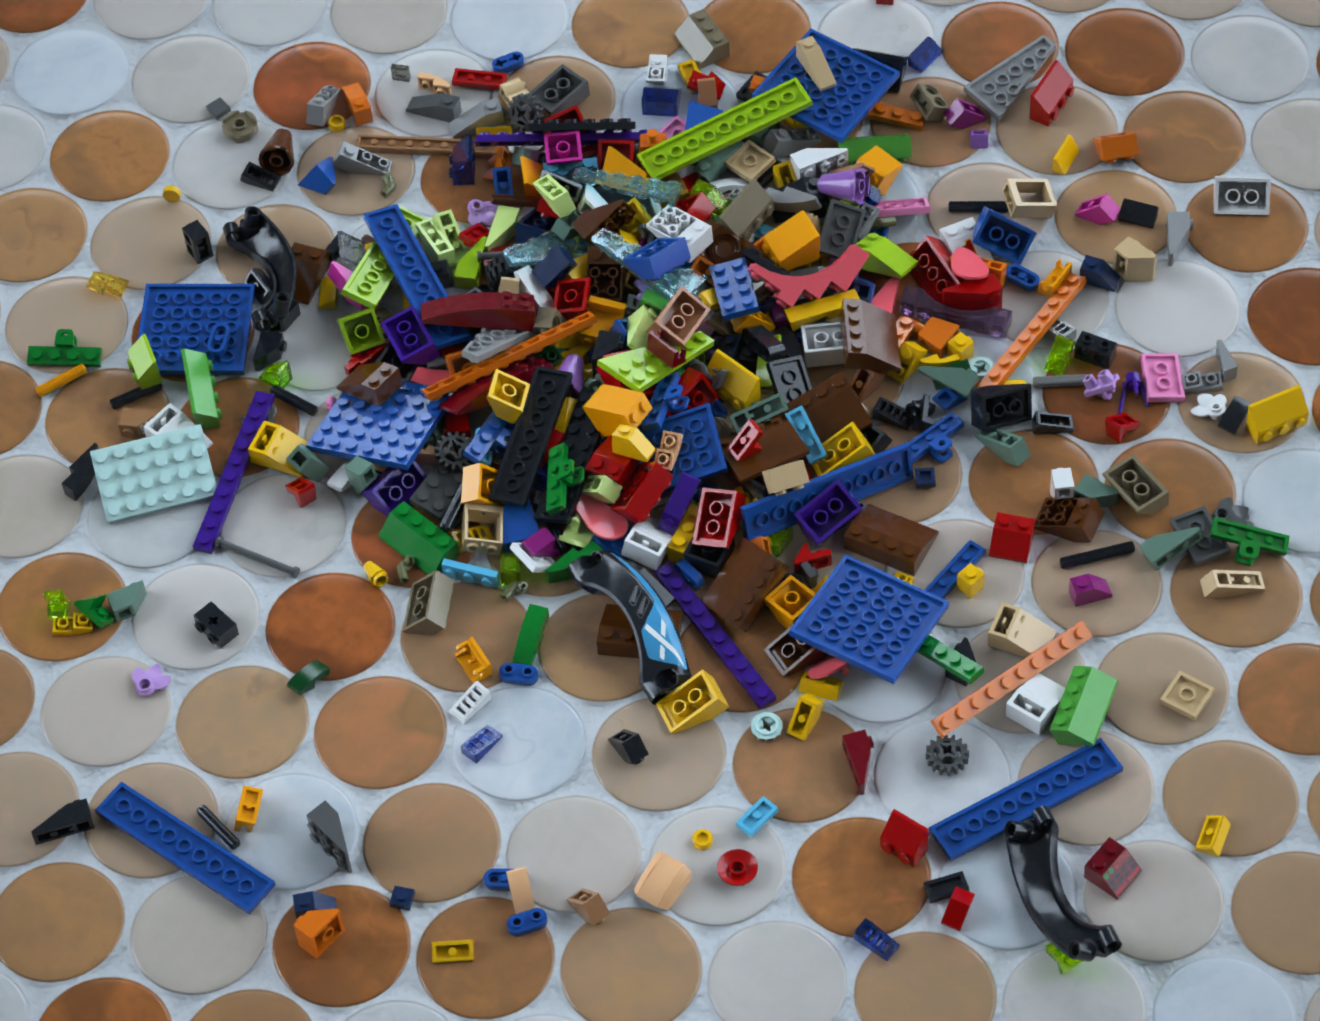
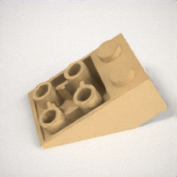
M1002 602L988 632V646L1027 657L1054 639L1057 631L1022 608Z

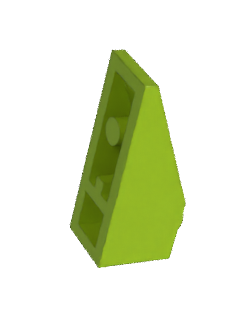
M483 236L457 263L456 269H453L452 280H455L456 288L472 290L478 287L484 263L483 260L477 262V251L485 252L487 237Z

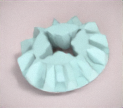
M976 357L969 361L971 369L978 373L977 377L980 381L995 365L992 360L986 357Z
M771 712L760 713L751 722L752 734L758 740L760 738L765 741L768 739L775 740L776 736L781 735L783 729L780 717ZM763 722L770 726V731H767L766 728L763 729Z

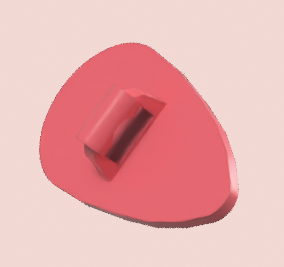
M959 247L953 252L951 269L955 275L971 280L983 279L988 276L989 268L977 254L964 247Z
M581 494L576 512L596 536L605 540H617L626 534L628 523L625 517L612 511L611 507L602 501Z
M830 655L813 664L808 670V675L813 679L827 677L837 671L847 675L849 669L846 666L849 663Z

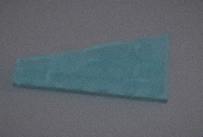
M586 167L576 168L572 176V181L591 186L601 184L602 189L616 188L617 193L640 199L650 197L655 203L669 202L671 207H675L683 184H678L677 181L673 180L664 182L658 178L644 179L639 175L630 177L619 172L610 174L605 170L590 171Z
M604 228L593 235L591 239L593 244L668 301L681 286L693 294L709 279L704 274L699 276L693 273L694 270L689 267L686 270L680 266L673 268V271L668 274L661 275L659 280L641 279L623 262V258L639 250L641 245L637 243L632 245L624 241L622 236Z
M550 230L541 234L536 239L533 237L526 243H518L505 248L502 255L509 267L536 265L537 262L543 260L548 255V252L556 246L565 248L570 256L575 259L588 254V246L592 245L581 235L563 241Z

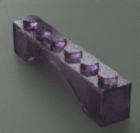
M905 285L899 300V313L924 318L925 320L935 317L957 324L960 329H967L996 338L1006 339L1012 323L1011 310L995 306L976 311L954 309L937 302L924 289Z

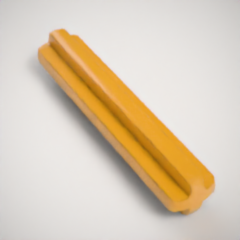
M80 364L35 388L36 393L39 397H42L85 375L87 369L83 364Z

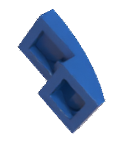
M947 387L932 397V400L944 411L950 410L967 400Z

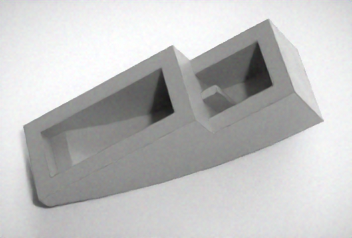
M786 186L783 192L770 187L766 190L773 200L775 211L800 212L804 210L808 212L821 209L822 207L816 196Z

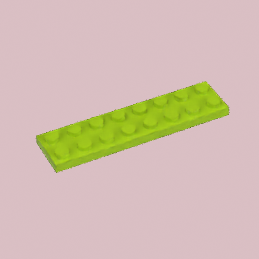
M399 206L418 241L420 235L415 227V223L427 219ZM375 239L341 292V295L366 307L374 308V310L395 278Z

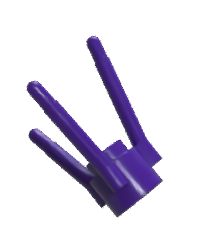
M1138 372L1127 373L1126 381L1122 383L1123 390L1118 414H1122L1127 389L1135 391L1136 395H1138V390L1140 389L1146 407L1150 406L1146 399L1144 383L1141 381L1140 374Z

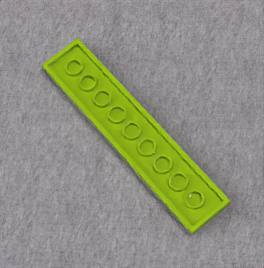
M795 77L636 155L649 178L654 183L813 106V102Z

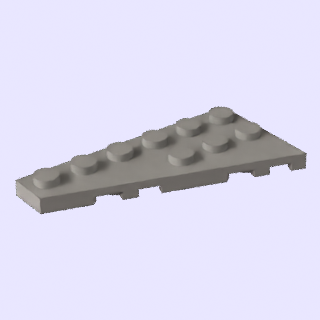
M1042 35L965 85L964 92L1000 121L1053 53L1056 44L1045 35Z
M482 328L481 333L476 334L475 340L470 341L463 349L462 357L472 363H479L538 335L539 332L535 328L533 332Z

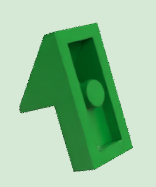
M107 594L86 597L75 601L73 604L99 628L113 624L115 617L102 606Z

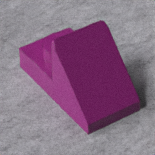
M545 527L521 543L532 557H557L560 553L554 542L556 538Z

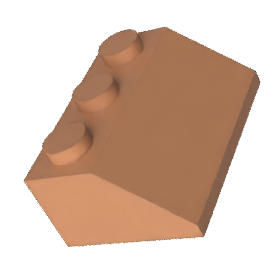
M681 286L667 302L646 333L649 334V332L654 331L657 336L658 329L663 331L662 339L672 346L684 347L711 309Z

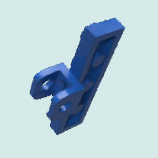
M678 372L669 374L657 383L650 401L653 409L643 419L641 424L644 431L661 428L668 409L670 413H674L687 408L690 399L688 396H680L683 387L678 385L680 380Z
M492 411L462 455L475 464L481 462L488 450L503 457L509 443L504 438L510 439L512 432L505 428L508 422L496 417L494 411Z
M950 412L907 444L910 445L912 464L927 453L939 463H944L953 457V451L949 448L952 446V441L949 437L964 427V421Z

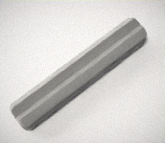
M1088 374L1033 377L1034 388L1084 385L1083 380Z

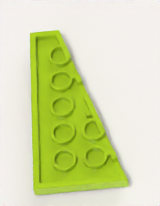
M701 331L693 333L683 347L686 349V362L673 369L650 352L647 346L598 359L597 366L633 391L643 392L713 347L715 340ZM673 346L681 353L682 347Z

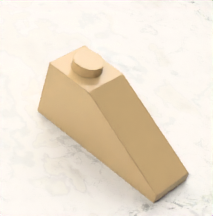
M813 36L797 41L796 57L819 90L824 91L837 86L825 56Z
M1211 570L1200 579L1204 598H1225L1265 590L1261 571Z

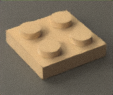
M748 140L725 161V166L750 182L752 179L757 180L776 162V158Z
M1179 671L1160 698V704L1195 721L1214 694L1215 688Z

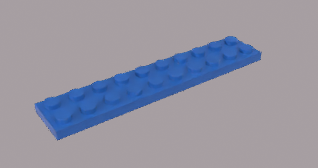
M397 204L363 214L365 223L410 305L414 306L421 319V303L449 296ZM424 324L437 350L470 339V334L466 327Z
M907 443L898 445L809 480L810 482L805 483L802 489L793 491V488L786 489L787 493L779 496L772 494L741 506L744 538L750 541L759 536L766 537L798 524L793 515L837 479L856 501L914 479L910 445Z
M1099 738L1094 746H1084L930 826L929 832L951 862L1003 835L1008 821L1023 822L1024 819L1031 820L1033 819L1032 813L1037 807L1047 806L1050 810L1123 772V766L1102 738Z
M120 782L95 809L97 815L249 915L276 885L274 880L123 782Z

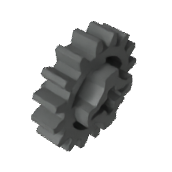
M521 93L518 96L512 97L513 101L508 102V105L511 107L506 108V111L510 112L506 117L511 118L509 124L514 123L515 130L520 128V132H523L526 123L529 124L531 120H541L540 118L544 117V114L541 113L544 107H539L541 101L536 102V96L530 98V93L525 95Z
M458 431L455 432V435L448 432V437L442 435L441 441L437 440V447L434 450L437 453L435 454V460H439V466L445 465L444 470L450 467L452 472L455 471V468L462 472L463 466H469V463H473L466 457L462 460V454L472 440L471 438L465 439V433L459 436Z
M938 735L936 741L931 739L930 746H926L925 759L927 760V765L932 766L933 772L939 770V775L947 772V775L950 776L952 771L958 774V769L964 770L965 764H968L969 750H967V744H962V738L955 740V735H952L951 738H948V735L941 739Z

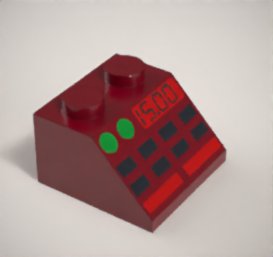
M1109 837L1085 864L1084 878L1118 900L1142 872V869L1127 848Z

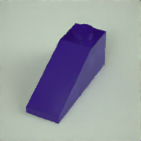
M682 472L657 526L658 529L674 536L690 507L700 479Z

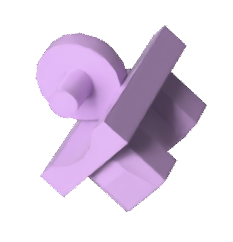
M1108 369L1099 372V379L1097 380L1093 374L1086 375L1083 380L1086 387L1084 391L1086 398L1093 395L1102 396L1104 400L1112 398V393L1115 392L1116 381L1120 379L1118 374L1112 375Z

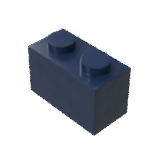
M556 246L548 252V255L543 260L536 263L535 268L531 272L544 288L552 290L556 286L557 281L562 280L578 264L565 248Z

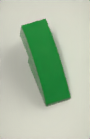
M594 541L590 542L579 552L572 548L545 570L547 582L550 584L571 579L572 577L567 570V566L581 556H590L593 551L604 549Z
M529 604L518 636L512 663L533 664L544 637L543 631L549 619L548 608Z

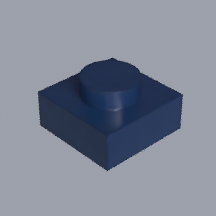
M934 467L915 469L916 489L936 487Z
M395 886L389 903L390 907L410 911L415 896V889Z

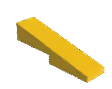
M852 289L784 309V312L792 330L795 331L801 328V325H808L827 316L828 320L838 316L843 299L860 300L856 290Z

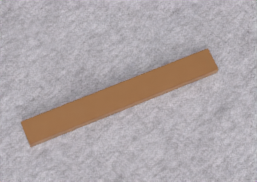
M358 134L356 143L357 147L371 153L491 158L497 151V146L475 147V140Z

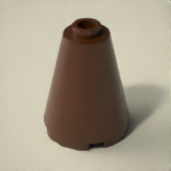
M283 128L275 131L260 152L259 164L262 168L277 175H285L291 171L294 166V151L290 131Z

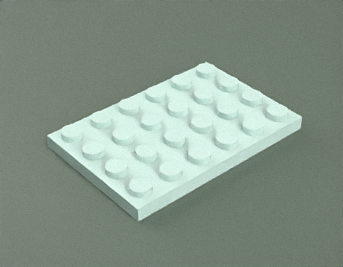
M201 424L90 451L108 524L210 499L217 488Z

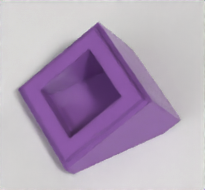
M988 130L970 131V147L972 149L988 148Z

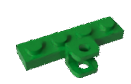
M71 329L57 330L55 346H28V366L76 367L83 364L85 367H101L102 348L77 347V338Z
M564 442L550 448L548 451L546 512L550 515L566 509L567 486L571 488L584 480V468L582 466L574 468L575 461L568 459V445Z
M1214 517L1212 520L1210 533L1211 538L1238 544L1236 546L1235 561L1247 566L1253 564L1260 550L1285 556L1288 551L1290 537L1289 535Z

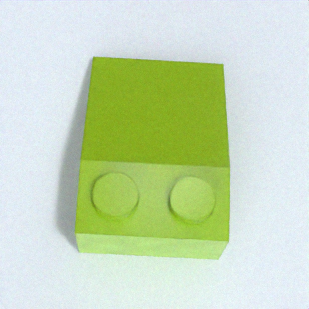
M869 233L856 244L870 254L862 266V270L901 279L918 265L916 259L886 237L879 236L877 233Z

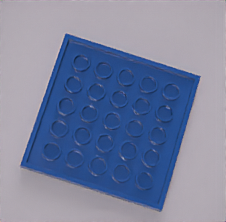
M810 28L801 40L813 36L825 56L837 86L820 91L796 57L795 45L752 93V98L796 77L811 98L813 106L790 116V118L843 143L900 77V71Z
M146 284L138 339L141 335L146 334L160 375H185L181 349L184 348L206 353L208 360H212L214 370L211 371V375H244L255 284ZM225 323L230 327L231 332L226 352L221 356H212L207 349L211 330L214 325Z
M402 381L403 385L380 407L342 392L306 444V447L315 453L351 460L359 456L373 464L408 470L446 413L445 410L440 409V404L455 392H448L438 400L429 401L422 389L429 385Z
M845 554L790 628L789 636L894 685L948 609L949 602Z

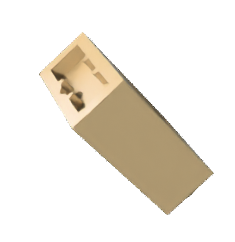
M1007 178L1002 192L1011 218H1052L1054 211L1057 209V200L1053 196V189L1048 179ZM1019 193H1041L1043 202H1022Z
M465 503L462 512L461 551L500 555L503 545V507ZM468 521L495 524V540L468 537Z

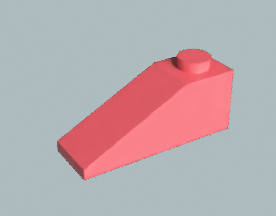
M891 277L872 298L871 304L894 314L899 289V278Z

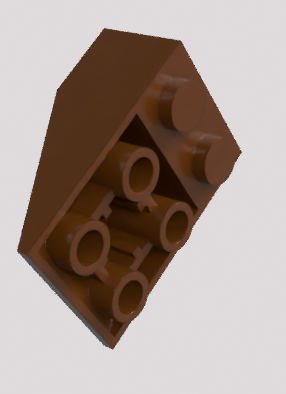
M621 199L585 211L571 225L592 246H605L607 241L613 235H616L626 223L630 222L637 212Z
M588 246L586 277L591 278L588 301L590 295L613 301H622L628 266L623 262V258L629 255V251L624 246Z
M1046 498L1035 520V529L1072 542L1091 543L1105 513L1096 498H1064L1055 500L1053 498Z

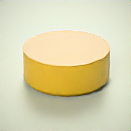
M333 115L327 121L328 128L332 132H340L346 126L345 119L341 115Z
M166 186L162 196L167 201L177 202L180 200L181 191L175 186Z
M700 829L693 834L692 840L696 849L707 850L712 846L713 836L710 831Z

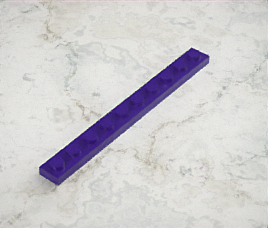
M590 130L586 131V133H580L581 145H598V139L634 140L635 144H638L640 135L647 133L648 130H639V132H632V130H622L621 132L606 130L604 133ZM541 131L533 132V134H526L525 132H516L515 134L499 132L497 135L482 132L476 135L475 147L545 145L544 135Z
M261 391L255 392L193 544L195 551L212 554L215 541L221 533L250 461L248 448L263 421L267 419L275 399L274 394Z
M669 561L658 567L656 571L653 570L654 576L675 598L676 604L684 611L687 618L759 710L775 702L776 695L672 563Z

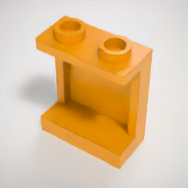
M590 295L587 312L590 311L595 315L597 323L593 324L589 329L579 331V342L587 346H595L599 330L609 331L616 319L625 318L626 304Z

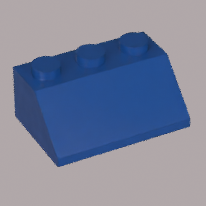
M984 206L975 224L972 243L1021 265L1037 232Z
M685 237L657 238L623 258V262L641 279L656 281L661 279V275L672 272L673 268L684 265L685 261L690 259L691 256Z

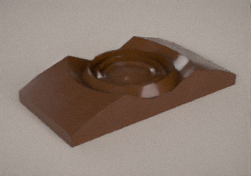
M711 220L705 222L712 226L713 242L699 255L713 264L717 265L742 258L741 251L745 246L749 249L751 247L756 249L762 258L766 256L755 245L746 239L736 236L724 226ZM746 260L747 267H749L752 263Z

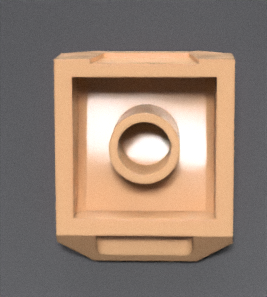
M657 852L640 877L634 892L636 896L653 906L669 910L692 880L691 870L684 863L665 854V852Z

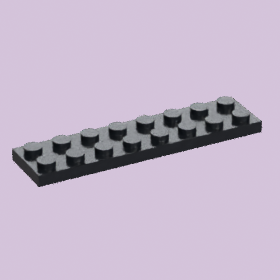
M536 366L523 412L518 417L491 489L489 500L526 508L573 378L572 372Z
M580 391L562 443L564 442L568 445V459L575 461L574 468L578 466L584 468V480L571 488L567 486L566 509L553 515L546 512V483L534 515V519L537 522L571 524L588 477L585 468L593 453L598 449L602 438L600 432L597 431L582 408L596 391Z

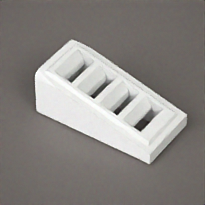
M476 681L449 710V713L464 724L491 700L490 691ZM460 708L466 712L464 715L459 711Z

